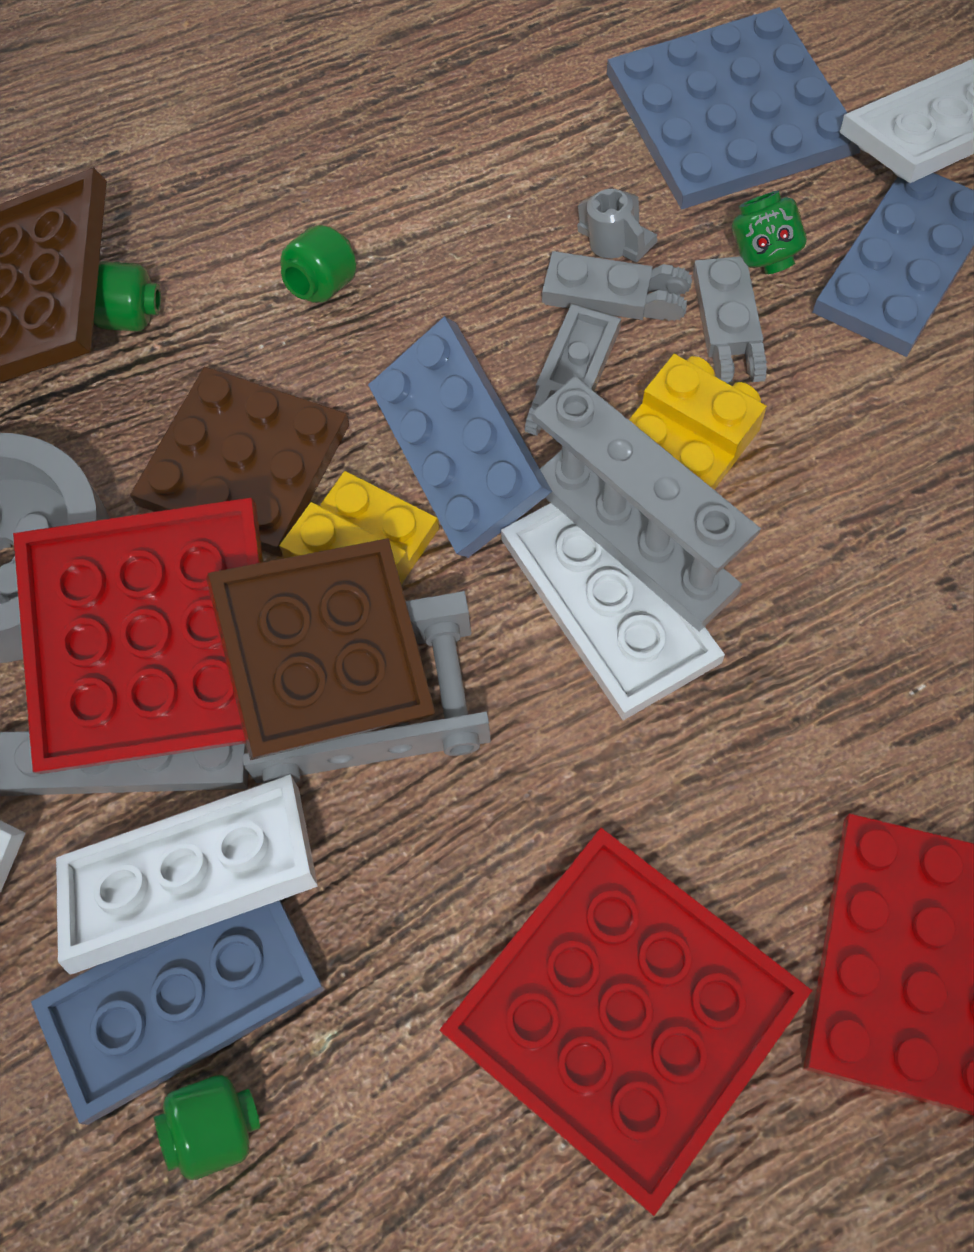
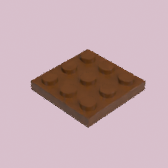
M204 366L130 496L136 506L153 512L252 498L257 506L262 551L282 557L283 553L279 545L308 507L350 425L347 413Z
M389 538L208 573L206 581L250 761L427 718L435 714Z

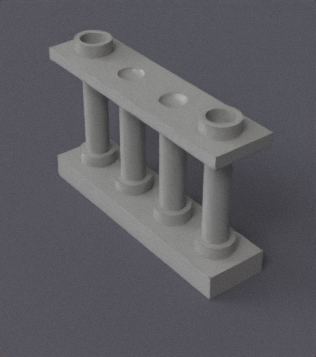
M574 376L532 412V420L562 445V450L540 468L553 491L545 498L700 632L739 594L742 583L727 572L724 567L759 535L761 528Z
M465 591L406 601L417 645L426 643L433 647L445 719L409 725V722L386 727L383 730L353 735L251 761L249 753L243 754L244 766L254 781L265 784L291 774L295 783H297L302 775L444 751L449 756L466 755L477 751L480 748V744L490 743L487 712L468 715L456 642L459 641L460 637L471 636Z

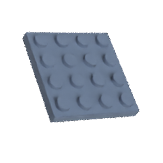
M780 7L616 56L607 61V76L681 210L860 153L861 149L859 146L840 133L844 114H847V111Z

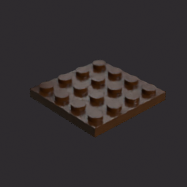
M94 167L0 204V382L91 352L107 180Z

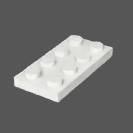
M974 59L844 114L840 133L858 145L862 151L869 153L891 169L896 176L909 183L974 154Z
M552 503L501 529L502 542L623 721L722 664L725 654L705 627L700 632Z
M291 774L56 857L58 963L71 975L318 887L299 788Z

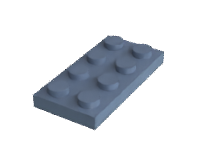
M931 173L912 183L897 177L816 299L812 313L907 357L974 249V190L935 173Z
M444 316L368 384L457 555L469 558L501 533V529L511 525L553 492L456 322Z
M279 900L99 964L31 1001V1004L79 1124L89 1125L323 992L325 988L282 901Z

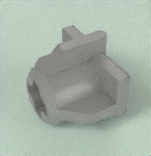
M605 189L583 200L578 205V232L589 237L591 250L600 257L612 259L624 256L637 263L657 243V234L639 224V197L635 194L617 189Z

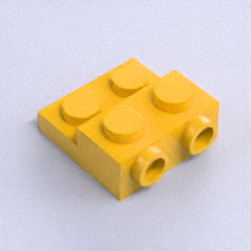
M673 354L646 387L642 404L629 420L715 490L759 432L767 406L761 403L759 393L752 386L743 382H737L731 386L715 377L713 368L704 359L691 356L685 360Z
M344 471L320 506L310 502L279 546L284 558L389 538L402 585L439 530V523L437 517Z

